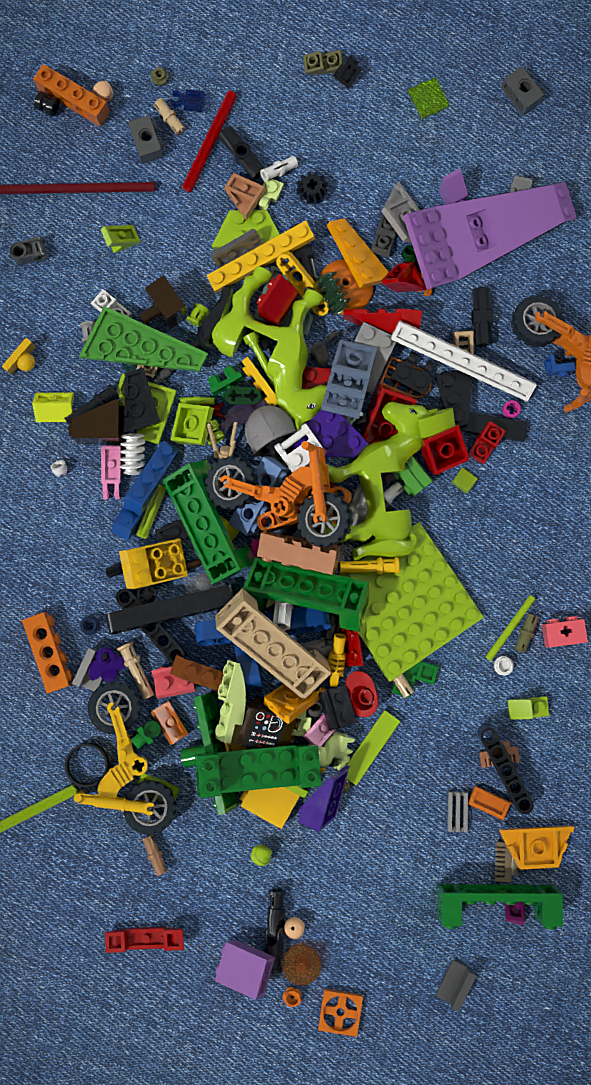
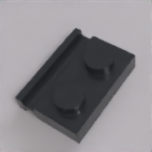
M346 685L318 693L329 731L357 722Z

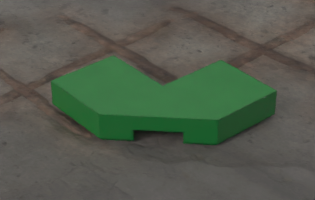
M420 661L402 674L413 690L415 679L434 685L439 666ZM394 682L391 693L403 696Z

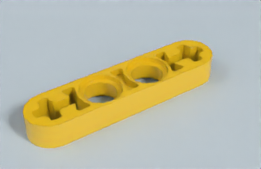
M282 252L276 261L278 268L302 298L306 292V287H312L314 291L324 297L321 304L324 303L325 307L320 309L319 305L311 309L319 316L326 315L331 308L330 300L291 252ZM288 258L289 262L284 264L282 261ZM294 265L295 268L290 272L289 269ZM294 272H300L303 279L301 281L296 280L293 276Z

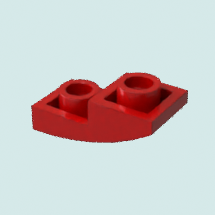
M489 421L469 449L468 456L484 464L506 431Z

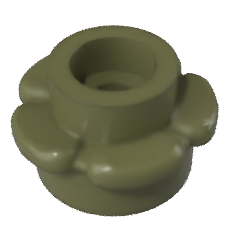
M157 67L150 74L152 82L157 86L165 85L169 78L168 71L164 70L163 67Z

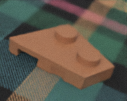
M233 173L224 187L225 192L246 220L266 192L264 186Z

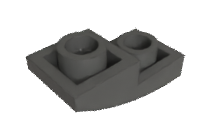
M383 214L371 251L375 254L389 257L396 231Z

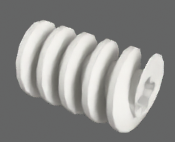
M134 433L121 435V438L126 439V442L121 443L126 449L120 451V453L126 455V457L120 458L121 461L125 462L124 465H120V468L125 470L124 474L140 475L143 469L141 467L144 466V462L141 460L144 459L145 455L141 452L145 451V447L141 445L145 444V440L141 437L145 435Z

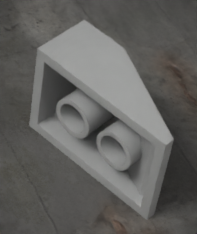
M364 322L354 343L377 348L366 391L372 394L397 342L391 340L392 335Z

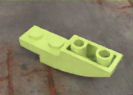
M227 660V664L223 669L222 684L218 689V699L223 700L224 704L220 710L221 716L219 724L216 726L215 739L231 744L235 724H243L246 691L240 664Z

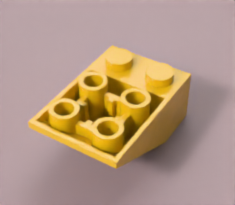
M180 539L119 551L126 589H136L188 576Z

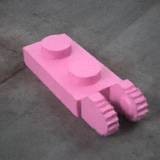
M121 446L101 447L103 499H108L109 497L108 484H115L114 496L115 499H120Z

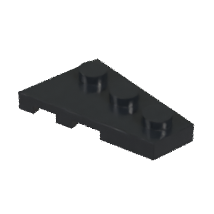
M144 368L125 373L123 433H131L161 423Z

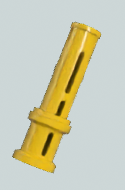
M378 557L372 561H340V574L377 572L379 575L390 572L399 574V558L382 559V557Z

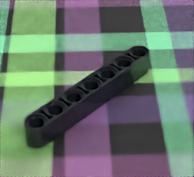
M230 584L110 612L105 615L109 633L118 634L219 610L238 592L236 584Z

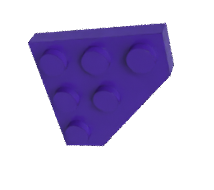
M320 410L307 423L322 447L326 449L325 457L356 458L369 445L363 436L341 414ZM305 435L300 440L291 445L294 448V450L297 447H299L303 441H307L309 439L308 436Z

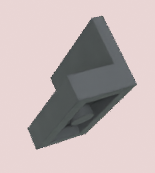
M452 959L435 996L450 1003L451 1008L459 1012L476 978L474 970Z

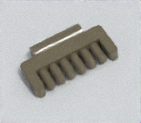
M496 841L495 844L498 847L495 850L505 852H496L495 855L505 857H495L496 861H504L495 862L496 866H504L495 867V870L504 872H495L494 880L496 882L510 883L512 875H518V867L505 842Z

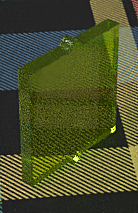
M436 77L425 82L421 81L419 85L408 89L411 100L421 119L432 114L436 115L437 112L449 107Z

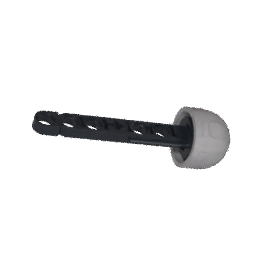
M263 406L256 409L249 416L245 425V436L254 455L261 457L269 454L270 457L275 458L281 463L282 457L277 455L279 453L274 446L278 443L281 444L298 431L290 416L284 410L275 406ZM292 446L286 449L287 454L293 451ZM291 470L288 472V477L292 474ZM310 489V492H308L309 494L307 495V497L312 495V489Z

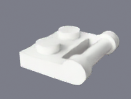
M306 423L291 437L281 444L278 443L274 446L292 473L300 467H307L309 465V451L303 449L300 445L287 454L285 451L287 448L305 435L309 438L307 442L323 448Z

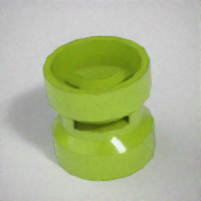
M213 420L210 424L217 444L226 436L218 428L217 420ZM208 432L207 442L209 446H212V442Z

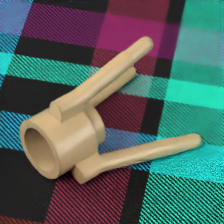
M234 422L230 445L222 446L220 450L217 448L211 424H207L214 450V458L219 460L228 456L233 457L236 444L237 422Z

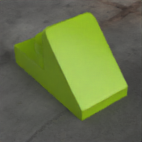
M133 225L104 226L101 229L107 246L111 247L114 253L140 243Z
M547 696L507 700L509 719H533L534 717L549 716Z

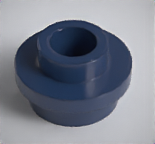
M93 616L83 618L80 623V629L86 635H94L100 628L98 619ZM89 622H92L94 625L92 629L87 627Z

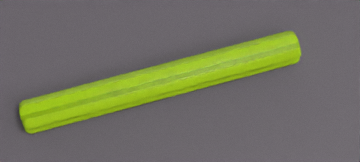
M73 784L1 820L0 833L78 794L77 787Z

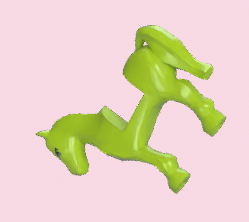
M389 402L384 406L382 413L384 418L398 430L397 434L385 441L374 442L368 445L358 455L356 460L346 466L333 467L326 464L328 466L329 480L333 483L343 482L345 479L358 474L367 505L365 521L358 525L350 526V533L345 536V540L340 542L352 539L365 542L371 536H374L376 539L352 549L354 560H360L365 556L383 558L404 557L412 553L418 546V538L411 529L412 518L410 509L386 512L381 474L405 471V463L422 447V440L426 439L421 438L419 435L417 418L432 415L438 409L427 410L420 405ZM326 525L325 534H329L332 530Z

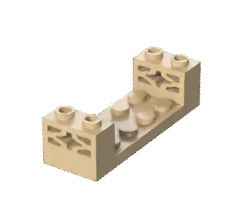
M243 588L215 615L216 629L303 700L331 674L329 662L325 656L315 648L310 652L290 637L258 610L257 600Z

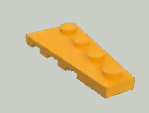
M343 218L329 221L327 227L360 289L381 284V280L389 273L388 270L347 220Z

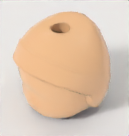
M106 80L99 81L93 87L92 93L106 102L113 98V89Z
M297 917L287 919L284 926L286 935L292 939L300 938L305 931L304 922Z

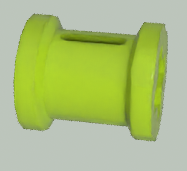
M194 303V309L190 316L186 318V321L198 327L209 310L199 303Z

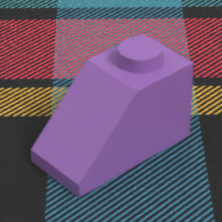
M460 168L442 179L438 192L445 204L467 200L468 192Z

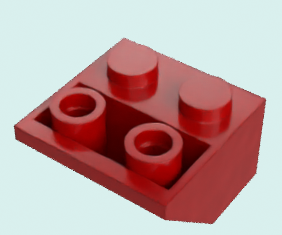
M280 274L270 280L267 286L269 288L266 294L262 293L257 301L259 317L278 327L289 313L294 302L298 299V291Z

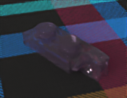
M251 392L245 398H250V400L253 402V399L257 398V395ZM261 395L259 402L254 405H235L227 411V414L224 416L226 420L220 424V428L225 433L234 426V422L238 423L237 428L241 427L256 409L267 406L268 403Z

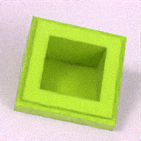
M462 467L451 483L467 494L478 478Z

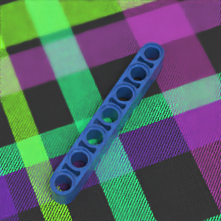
M311 608L294 609L291 614L290 629L285 632L288 635L327 630L331 628L329 612ZM274 612L263 613L273 622ZM216 620L202 621L195 624L197 645L211 646L233 643L216 629Z

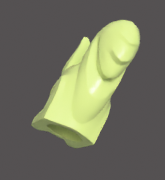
M334 731L324 746L319 748L320 768L328 767L333 758L334 769L337 768L339 771L345 767L350 761L348 754L353 752V750L348 749L347 743H352L355 739L347 734Z

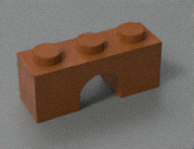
M176 655L170 674L177 678L217 691L222 684L224 676L221 669L209 667Z

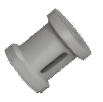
M95 321L80 323V328H82L83 344L86 343L89 331L91 333L96 323Z

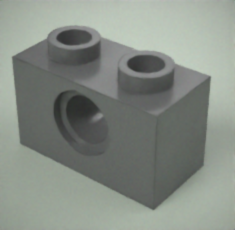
M522 66L505 77L501 85V89L522 116L541 104L544 97L542 88L536 85L530 72ZM521 88L526 89L527 92H523Z
M149 115L129 121L128 124L142 164L162 158L161 150L164 149L161 138L157 139L156 133L159 131L156 122H151ZM151 137L149 141H143L144 138Z

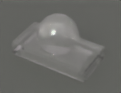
M207 573L183 579L187 594L225 586L224 580L212 585Z

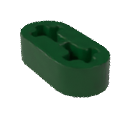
M231 387L224 393V400L230 405H254L261 398L260 391L254 387ZM234 391V394H241V398H235L234 401H231V398H228V394ZM250 391H253L257 398H254L252 402L250 398H244V394H250Z

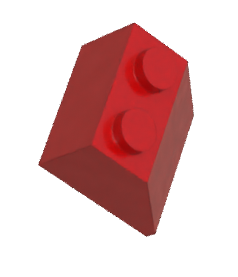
M455 425L422 440V455L426 467L434 475L470 460L459 425Z

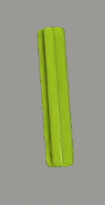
M159 484L146 508L136 533L137 536L144 539L147 538L166 492L165 486Z

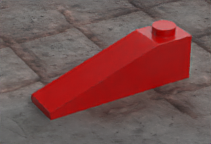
M344 309L343 319L360 326L365 322L392 335L399 320L420 329L422 311L396 309L395 313H389L385 309H379V311L371 313L367 309Z
M377 384L366 414V423H364L361 435L370 445L374 442L385 441L397 434L398 430L383 416L382 410L384 406L389 402L415 405L417 399Z

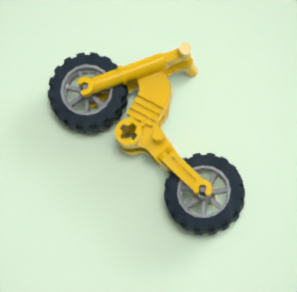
M105 683L91 694L87 712L91 723L99 731L106 734H116L119 764L111 768L102 778L98 785V794L89 795L84 790H79L78 794L74 796V801L78 804L121 810L127 824L134 831L149 835L160 833L171 824L176 812L175 797L165 784L159 781L146 780L132 787L124 798L117 797L118 791L132 781L135 775L140 776L146 772L148 762L145 757L134 752L131 738L127 732L136 723L140 714L138 695L130 686L124 683ZM111 693L120 694L116 703H114ZM108 695L110 703H102V699ZM124 696L128 705L119 706L118 704ZM100 705L107 707V711L103 714H100ZM129 707L128 713L125 717L121 712V708ZM108 713H110L111 722L103 718ZM136 760H139L140 763L144 762L140 771L138 768L134 769L133 767ZM147 793H156V795L151 800L148 799ZM144 795L145 800H138V798ZM160 796L164 803L154 805L157 797ZM165 807L162 816L154 809ZM145 813L147 815V822L141 820L139 816ZM154 813L159 819L150 822V815Z

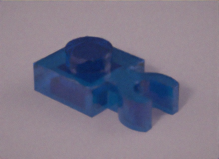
M186 89L185 94L178 90L172 92L173 97L179 98L177 101L171 100L173 107L184 105V111L203 113L204 91Z

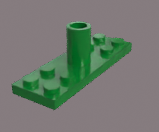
M215 691L194 697L193 706L198 715L197 725L202 735L203 745L187 747L181 750V761L185 768L195 766V754L226 751L225 743L215 739L216 726L220 720V711ZM237 792L221 793V796L214 798V807L218 815L226 814L239 806Z

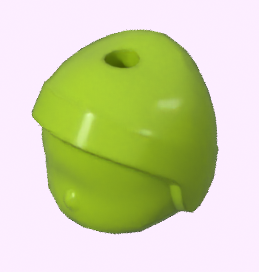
M262 844L254 846L251 852L252 862L258 866H266L270 863L272 850Z

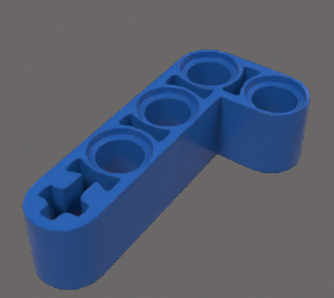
M234 644L236 660L243 672L245 691L251 692L264 689L258 662Z

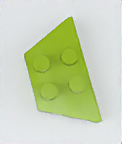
M229 210L212 244V248L217 250L251 229L256 230L263 243L280 234L267 210H253L247 220L239 210Z

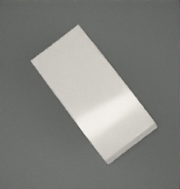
M104 290L91 302L100 313L103 307L106 306L130 318L134 317L130 311Z

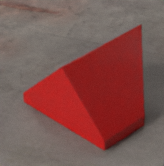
M414 262L397 263L381 280L382 284L394 292L427 290Z

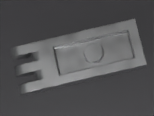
M251 229L210 254L220 268L264 243L256 230Z

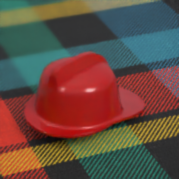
M362 671L351 673L347 677L346 687L353 711L360 717H369L376 712L378 707V690L368 674Z

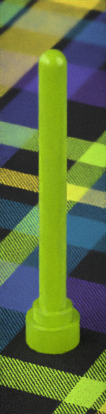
M254 331L244 336L243 339L249 347L252 346L275 390L273 377L267 374L268 361L258 343L260 342L258 339L259 335Z

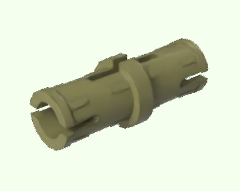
M527 614L523 628L519 630L520 636L514 650L526 654L529 642L534 637L533 632L539 617Z

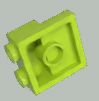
M179 403L171 441L184 445L205 446L209 432L207 424L211 423L214 408Z

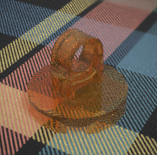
M305 943L289 947L282 960L283 973L291 983L296 985H308L314 982L321 970V959L317 950Z

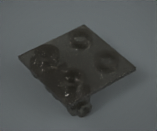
M343 330L339 332L333 331L327 336V340L322 343L320 341L315 343L311 347L309 360L312 361L314 359L320 367H325L329 359L328 349L342 340Z

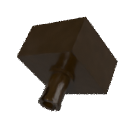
M164 275L145 287L153 305L139 314L145 325L160 315L169 328L172 329L189 317L186 306Z

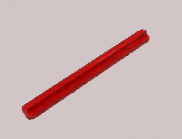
M227 91L182 185L183 190L189 193L192 192L237 98L235 92Z

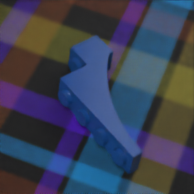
M165 441L161 442L125 495L123 508L113 521V534L126 541L130 540L138 528L140 520L159 484L178 455V448Z

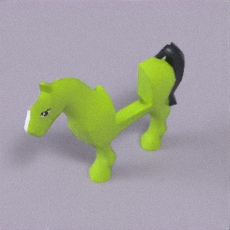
M256 266L253 274L245 277L242 288L234 295L233 289L226 286L222 287L219 301L206 313L199 323L197 330L198 344L203 350L220 351L226 356L233 358L248 328L278 341L270 357L267 374L273 377L278 405L291 419H294L296 428L299 431L304 422L311 420L321 410L327 385H319L311 389H302V374L307 365L309 354L303 335V321L307 312L312 307L320 305L324 297L314 290L307 289L303 299L297 300L293 304L292 321L289 327H278L259 322L249 312L250 300L254 292L261 285L270 281L272 273L263 267ZM232 300L233 308L229 313L230 304ZM211 338H213V343H214V344H211V343H210V339H211Z

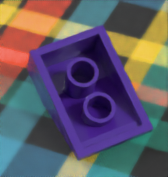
M346 765L331 776L300 806L298 812L300 814L299 823L320 832L336 818L350 766Z

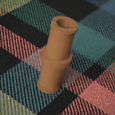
M154 835L143 838L142 841L148 853L147 858L151 860L156 876L166 873L168 869L162 858L163 853L162 850H159Z

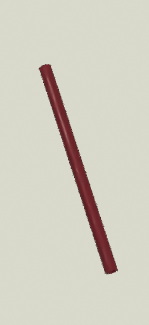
M155 182L0 185V194L155 192Z

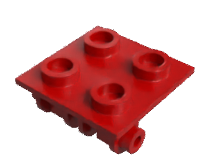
M343 628L339 629L340 634L346 635L344 647L346 652L345 667L363 666L358 632Z

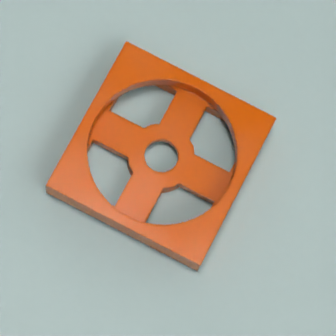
M324 988L318 1031L357 1037L363 995ZM339 996L338 1003L335 1006L326 1005L330 999ZM347 997L355 1003L356 1010L347 1008ZM339 1008L344 1010V1014L341 1016L337 1014ZM324 1014L335 1017L334 1026H329L326 1023ZM346 1017L355 1019L351 1027L342 1028L343 1020Z

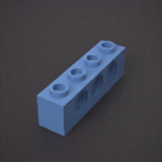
M263 457L255 472L258 475L257 483H259V486L280 487L286 480L285 478L288 477L290 469L273 457ZM269 476H270V478H271V484H270V485H269V483H268V477H269ZM253 497L250 504H246L242 509L238 508L235 510L229 524L245 535L256 534L260 530L257 520L261 514L270 511L271 504L269 502L260 501Z

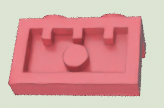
M162 666L152 670L157 699L196 692L194 683L170 674L172 667Z

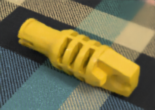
M340 633L334 634L333 649L330 650L328 657L331 670L329 675L330 687H337L339 677H343L346 635Z

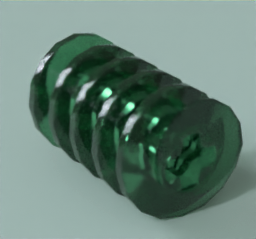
M336 271L327 272L314 280L317 283L316 287L321 289L320 294L325 296L324 302L328 303V309H332L331 315L343 312L344 309L349 307L348 303L351 301V298L344 299L347 291H340L344 285L337 286L340 278H333L337 274Z

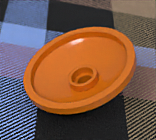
M345 259L336 260L328 264L320 273L317 285L331 302L330 311L339 315L344 314V309H363L369 303L373 293V286L360 289ZM348 281L349 285L345 286L342 282Z

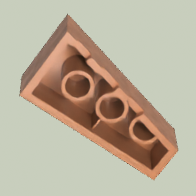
M263 531L260 536L257 556L262 557L263 561H278L282 565H294L302 569L333 575L337 570L341 546H317L309 543L307 539Z

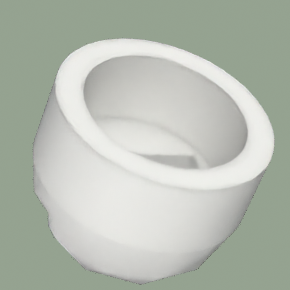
M59 460L51 465V470L56 476L66 475L68 468L65 461Z

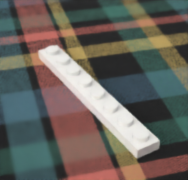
M399 320L391 336V340L525 401L529 400L537 386L535 382L403 321Z

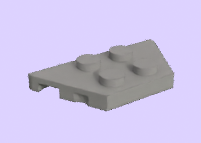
M397 182L381 212L402 241L411 242L403 216L420 209L400 182Z

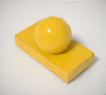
M25 338L2 367L11 375L18 368L26 372L31 371L35 366V358L30 353L36 346L29 339Z

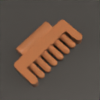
M503 741L502 743L512 762L514 763L515 760L516 763H520L518 747H510L509 741ZM495 748L492 751V755L500 754L501 748ZM486 750L480 751L481 767L483 769L486 768V765L490 767V759Z

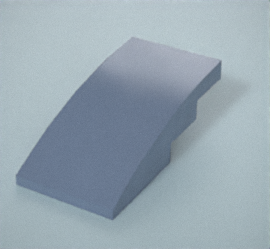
M345 340L339 341L321 410L360 418L377 348Z

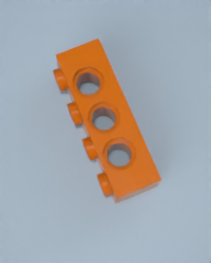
M42 64L33 78L39 91L47 93L49 97L53 96L59 99L62 105L101 127L110 113L105 100Z
M43 612L22 620L46 693H52L73 685V674L70 669H67V657L64 651L61 652L59 646L61 639L58 633L54 631L53 626H55L52 615H49L48 612ZM43 628L47 631L45 639H41L39 636V632ZM47 647L53 649L51 657H47L45 654ZM54 665H57L60 669L57 676L51 671Z

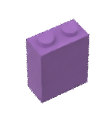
M235 939L227 941L221 950L222 957L216 967L215 973L217 975L215 981L255 1000L264 997L275 957Z

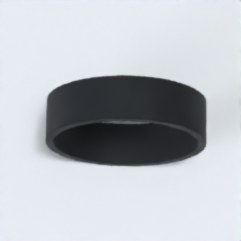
M83 743L74 747L68 753L65 760L67 777L72 783L80 787H91L98 784L109 770L107 753L102 747L94 743ZM79 747H93L104 757L105 771L102 777L94 783L79 782L70 772V757Z

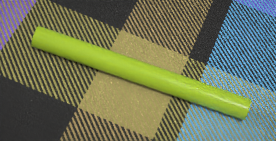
M528 596L485 658L490 661L493 660L536 600L533 596Z

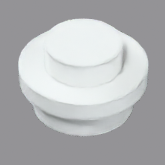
M498 657L494 662V669L499 675H508L513 670V662L509 657Z

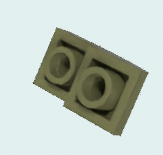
M341 50L325 54L318 51L303 55L306 75L335 73L343 62Z

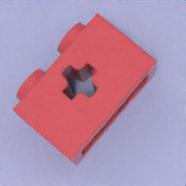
M578 616L566 617V621L559 622V619L547 620V624H542L545 647L588 642L584 619H578ZM567 629L568 632L561 634L560 630Z

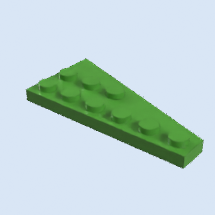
M104 306L79 357L81 359L200 372L208 357V353Z

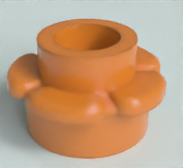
M289 987L283 993V1001L289 1007H296L301 1003L302 993L299 989Z

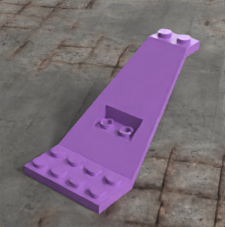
M566 182L435 206L407 213L403 216L427 290L455 282L557 225L577 218Z

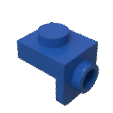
M549 354L544 361L545 371H548V377L558 376V378H566L575 371V363L555 364L554 354Z

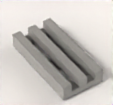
M448 791V832H468V792ZM452 796H456L455 827H452ZM460 796H463V827H460Z

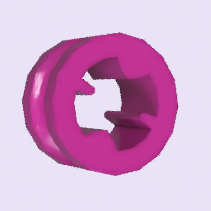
M514 400L506 402L502 408L503 415L508 419L515 418L521 411L519 403ZM511 405H513V409H515L516 412L514 411L512 414H509L510 411L507 410V407L509 408Z

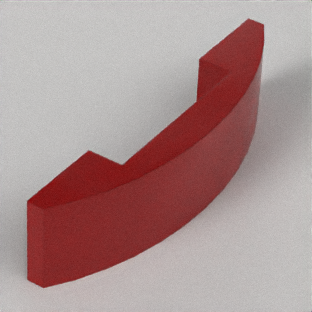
M138 927L105 932L106 953L126 952L127 950L137 949L184 950L183 929L174 927Z

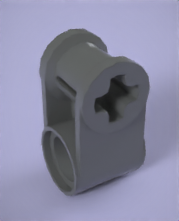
M34 237L29 240L13 243L9 249L14 262L19 265L43 261L49 257L44 248L45 240L43 237ZM24 251L22 256H16L17 252Z

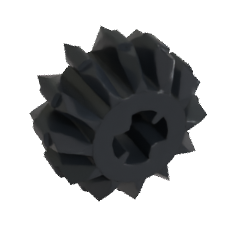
M308 171L307 177L301 175V181H297L298 188L296 192L301 194V201L306 199L307 205L310 203V200L316 205L317 199L323 201V195H327L328 190L326 188L328 183L324 181L323 175L318 177L317 171L314 175H311V172Z

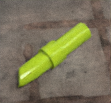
M194 396L179 398L182 404L215 405V397Z

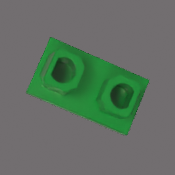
M230 365L223 370L227 379L220 381L217 374L209 377L208 381L212 395L215 397L222 393L224 398L225 390L232 386L239 387L238 383L243 381L240 371L237 372ZM231 391V394H228V396H231L232 399L237 398L234 394V391Z
M149 721L145 724L144 728L140 726L137 729L138 734L131 739L132 743L137 749L146 742L150 745L154 741L153 738L160 734V725L155 721Z

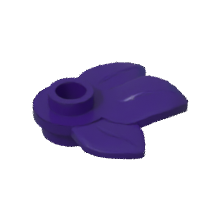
M108 647L100 648L96 652L95 660L89 666L90 679L94 681L101 677L107 683L114 682L117 670L126 669L124 658L121 655L114 654V651ZM107 653V658L103 660L102 655Z

